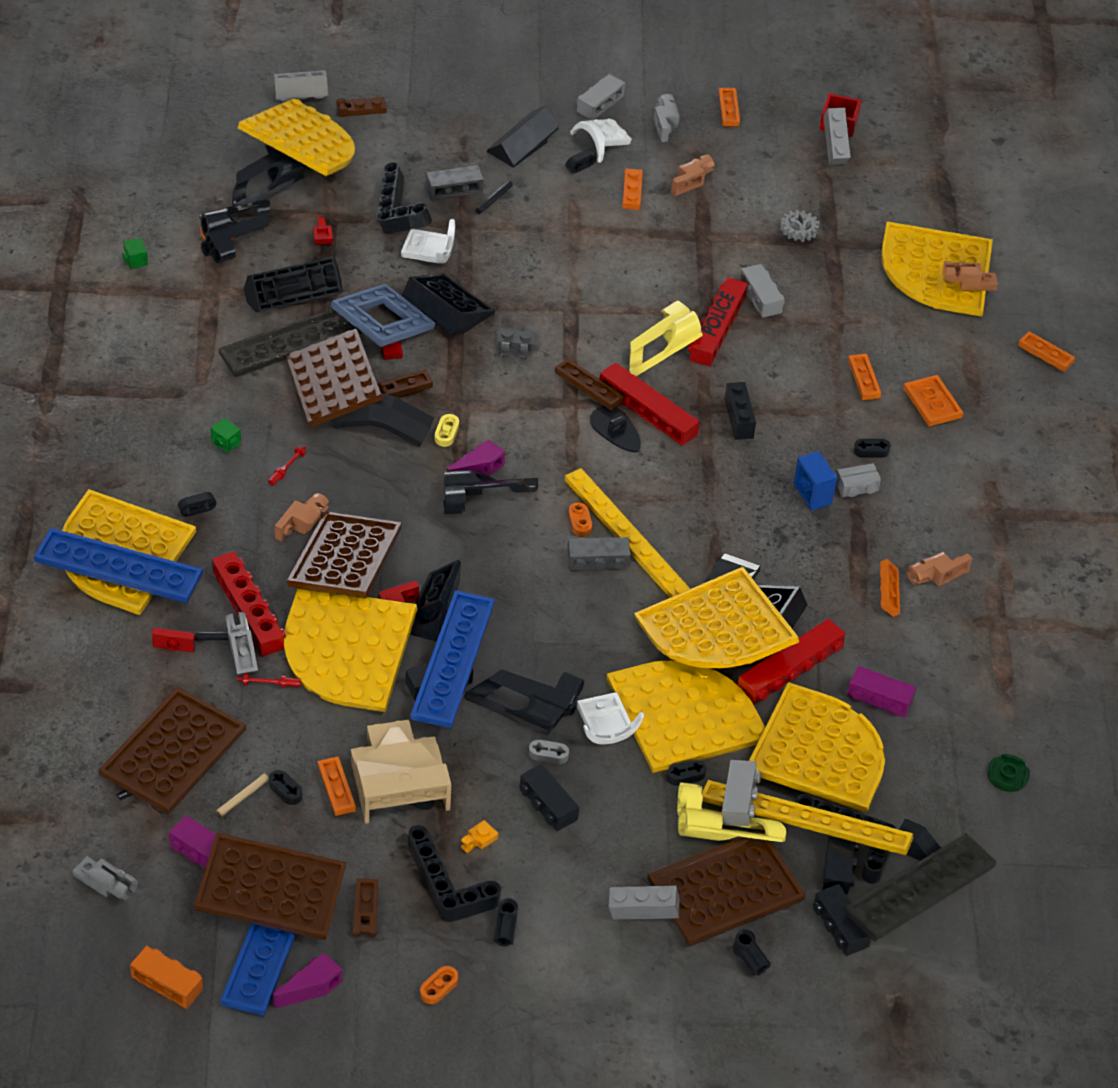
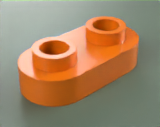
M583 503L571 504L568 516L573 533L579 537L590 535L592 532V521L588 507Z
M451 966L439 968L421 985V1000L427 1004H436L457 986V970Z

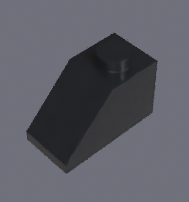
M905 818L899 830L913 833V840L906 855L933 866L942 848L924 826Z

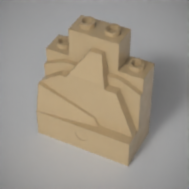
M398 720L367 726L369 746L351 749V765L364 822L369 823V810L437 799H443L446 811L450 810L451 781L447 766L442 762L435 736L414 739L409 720Z

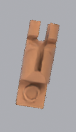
M705 154L698 159L695 158L691 162L679 166L678 176L672 180L671 193L677 196L704 185L705 175L714 171L711 168L715 166L713 159L708 154Z
M944 261L942 271L944 281L959 282L961 290L997 291L996 273H982L980 263L958 262L954 265L953 261Z
M316 493L304 504L295 500L276 523L275 539L282 542L293 530L303 534L309 532L316 522L321 519L324 512L328 510V498Z
M940 552L921 560L920 563L916 562L910 565L907 577L914 585L932 580L939 587L969 572L973 558L967 553L961 557L954 558L952 561L945 553Z

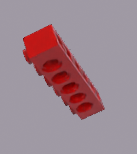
M235 551L212 558L213 573L236 614L239 615V612H245L248 627L251 630L252 641L261 657L283 650L284 638H286L283 628H279L275 614L270 613L268 602L262 599L261 591L258 586L254 585L251 573L245 570L243 559L238 558Z

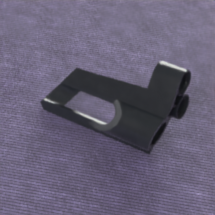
M264 143L268 154L236 173L232 206L236 207L256 202L305 178L303 174L305 165ZM267 171L272 184L246 197V187L249 179Z
M264 199L200 215L201 229L206 237V240L201 243L203 254L206 257L212 256L216 263L235 258L236 250L230 239L269 226L270 201ZM257 208V217L236 222L230 215Z
M475 470L445 472L444 514L463 513L465 511L466 496L482 495V489L509 486L515 493L535 492L539 487L538 478L496 480Z
M502 669L467 691L466 698L471 702L549 735L565 713L571 716L575 712L577 701H579L578 696L583 689L585 680L564 672L556 687H552ZM504 686L527 696L530 701L526 708L513 710L485 697Z

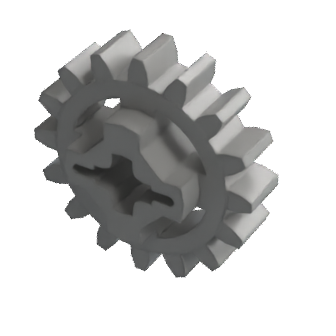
M796 210L795 213L789 211V215L784 214V217L781 218L780 230L783 231V235H788V239L794 238V241L799 239L801 242H804V239L810 241L811 237L815 238L816 234H818L819 221H816V216L811 217L812 213L805 214V210L802 212Z

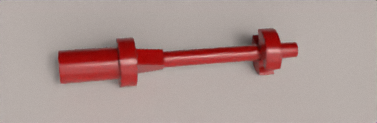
M297 446L294 449L295 455L288 463L281 468H276L274 475L268 480L269 485L274 486L280 479H283L286 476L287 468L300 455L302 458L306 455L305 446L300 449Z
M244 673V677H238L237 681H243L244 686H248V682L274 683L281 685V688L301 686V679L287 678L282 675V678L266 679L250 678L249 673Z

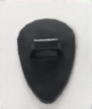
M605 406L599 407L592 412L590 424L597 433L621 449L633 453L640 451L641 442L639 434L625 412L616 407L609 410Z

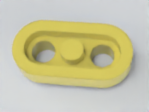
M446 414L441 417L435 431V442L437 445L447 447L453 444L459 429V419L457 416Z

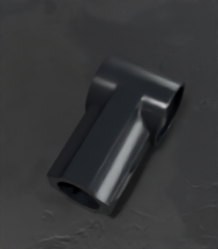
M511 898L501 900L498 905L494 942L499 946L507 947L508 945H513L518 904Z
M748 929L739 930L736 934L732 950L736 956L744 960L753 975L759 976L770 968L771 963L755 942V934Z

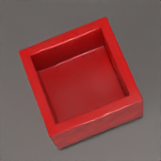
M828 93L821 115L819 130L825 131L824 114L827 109L845 108L848 136L853 137L860 115L862 100Z

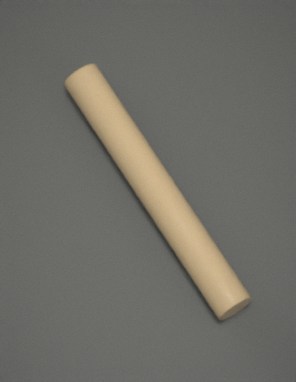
M265 773L217 809L216 814L220 818L269 781V777Z

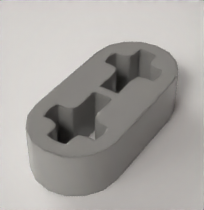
M534 740L529 745V756L535 761L562 765L569 759V748L562 743Z

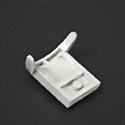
M613 119L581 121L570 132L571 135H574L581 128L589 132L596 145L597 162L599 163L603 160L605 146L629 145L631 142V138L626 134V131Z
M450 219L447 235L411 229L401 250V257L441 264L446 263L454 244L455 220Z
M617 692L577 701V708L585 724L583 729L586 736L596 744H612L627 739L636 732L644 718V714L641 712L631 723Z

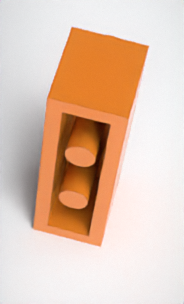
M146 945L130 964L131 978L185 1009H188L203 991V980L198 972L189 970L182 966L179 961L171 960L164 956L158 949H152Z

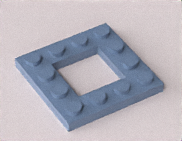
M387 284L332 300L331 308L380 347L432 330L435 326L434 321ZM384 304L401 317L402 320L382 326L364 310Z

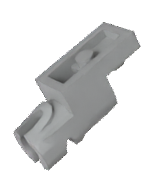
M671 94L661 95L657 99L658 106H655L653 120L661 142L668 141L671 130L676 129L680 121L677 105Z
M239 612V625H235L233 613L226 615V628L236 674L258 672L251 630H249L245 612Z
M87 856L72 870L74 877L106 898L113 894L118 898L127 900L129 896L126 892L129 891L134 894L138 885V881L135 878L125 874L123 870L116 868L102 858L96 862Z

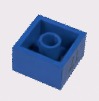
M819 451L798 457L793 484L810 510L831 505L837 482L836 473L830 469L827 460L822 457Z

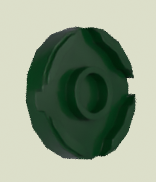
M1003 754L1001 757H994L988 765L987 776L994 787L1006 792H1015L1027 785L1030 778V770L1021 758L1015 755Z

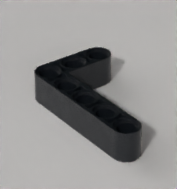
M396 162L388 163L383 169L377 220L382 231L386 234L426 227L432 222V217L425 203L401 206L404 176Z
M801 794L796 798L795 803L896 829L891 823L811 795ZM870 846L862 871V878L865 882L875 884L880 881L891 851Z
M414 825L409 829V850L441 920L454 922L498 907L501 899V886L499 883L491 880L455 891L427 828L423 825Z

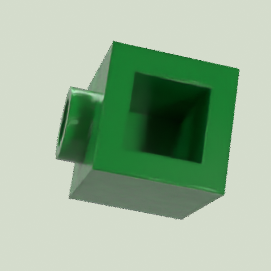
M136 238L123 241L124 252H122L124 262L128 263L130 269L147 266L148 255L142 239Z
M226 418L210 427L211 441L228 453L241 444V429Z

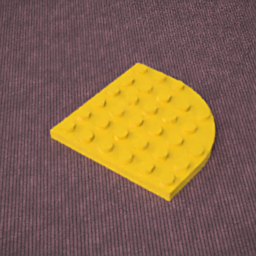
M298 99L286 101L242 120L238 124V129L325 176L349 165L355 153V145L351 136L341 126L332 121L330 116L317 112L315 108L302 104Z
M887 222L881 254L882 264L891 282L910 298L935 309L982 317L986 290H961L959 282L944 281L942 271L944 261H953L954 265L958 262L980 263L982 273L989 272L993 239Z
M88 489L68 517L62 531L176 562L195 535L196 526ZM65 570L71 581L87 595L137 615H141L154 595Z
M744 567L634 613L635 620L658 650L675 661L699 668H728L750 664L799 643L797 634Z
M297 589L284 630L286 634L284 649L290 669L296 678L301 679V684L308 691L314 692L325 701L342 706L386 712L417 612V605L370 597L356 598L327 592Z
M656 661L607 673L606 680L612 692H617L630 722L632 723L639 713L643 712L644 714L642 723L634 733V736L652 773L667 770L673 764L692 760H704L755 746L765 729L758 712L746 693L731 679L711 668H699L678 661Z
M790 682L787 683L749 761H756L757 770L761 771V778L864 813H867L879 787L885 765L884 747L881 738L874 726L863 714H857L851 709L849 704L835 697Z

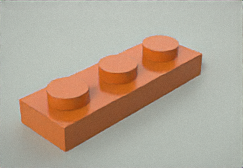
M719 88L718 95L722 126L739 127L740 116L736 88Z
M625 168L622 209L640 210L643 170Z
M1030 331L1018 343V346L1063 372L1075 362L1076 357Z
M867 354L849 355L848 363L862 400L880 399L882 393Z
M886 558L880 562V604L885 612L896 617L900 615L899 569Z
M339 757L318 761V769L334 815L339 816L356 812V805Z

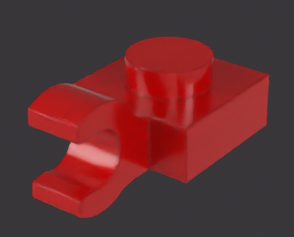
M317 217V227H313L315 245L333 244L331 226H326L325 217Z

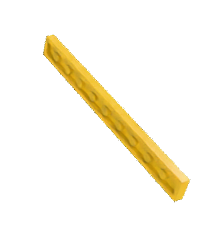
M582 468L565 475L566 483L616 538L628 537L630 554L669 598L690 589Z
M708 780L702 792V802L723 807L726 784ZM758 793L757 800L753 801L755 816L777 820L785 824L902 855L907 854L913 840V833Z

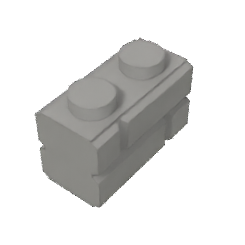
M874 463L836 470V487L839 489L841 497H855L858 494H872L879 491L881 477Z

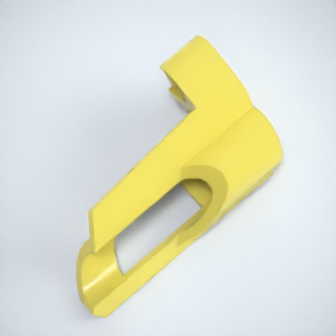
M676 301L662 309L661 312H663L665 318L631 341L629 372L637 377L702 337L701 325L695 311H690L680 301ZM664 335L668 343L664 351L643 363L644 346Z
M680 782L677 813L679 816L678 831L680 836L718 841L738 836L778 842L785 841L786 828L777 820L751 818L749 826L729 825L765 830V835L722 829V825H725L723 824L722 812L701 808L703 787L697 784Z

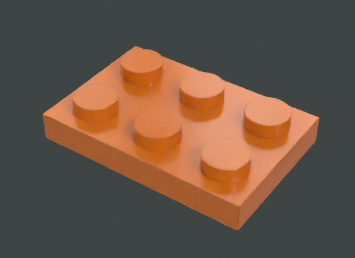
M938 375L904 383V391L929 427L963 417L964 412Z

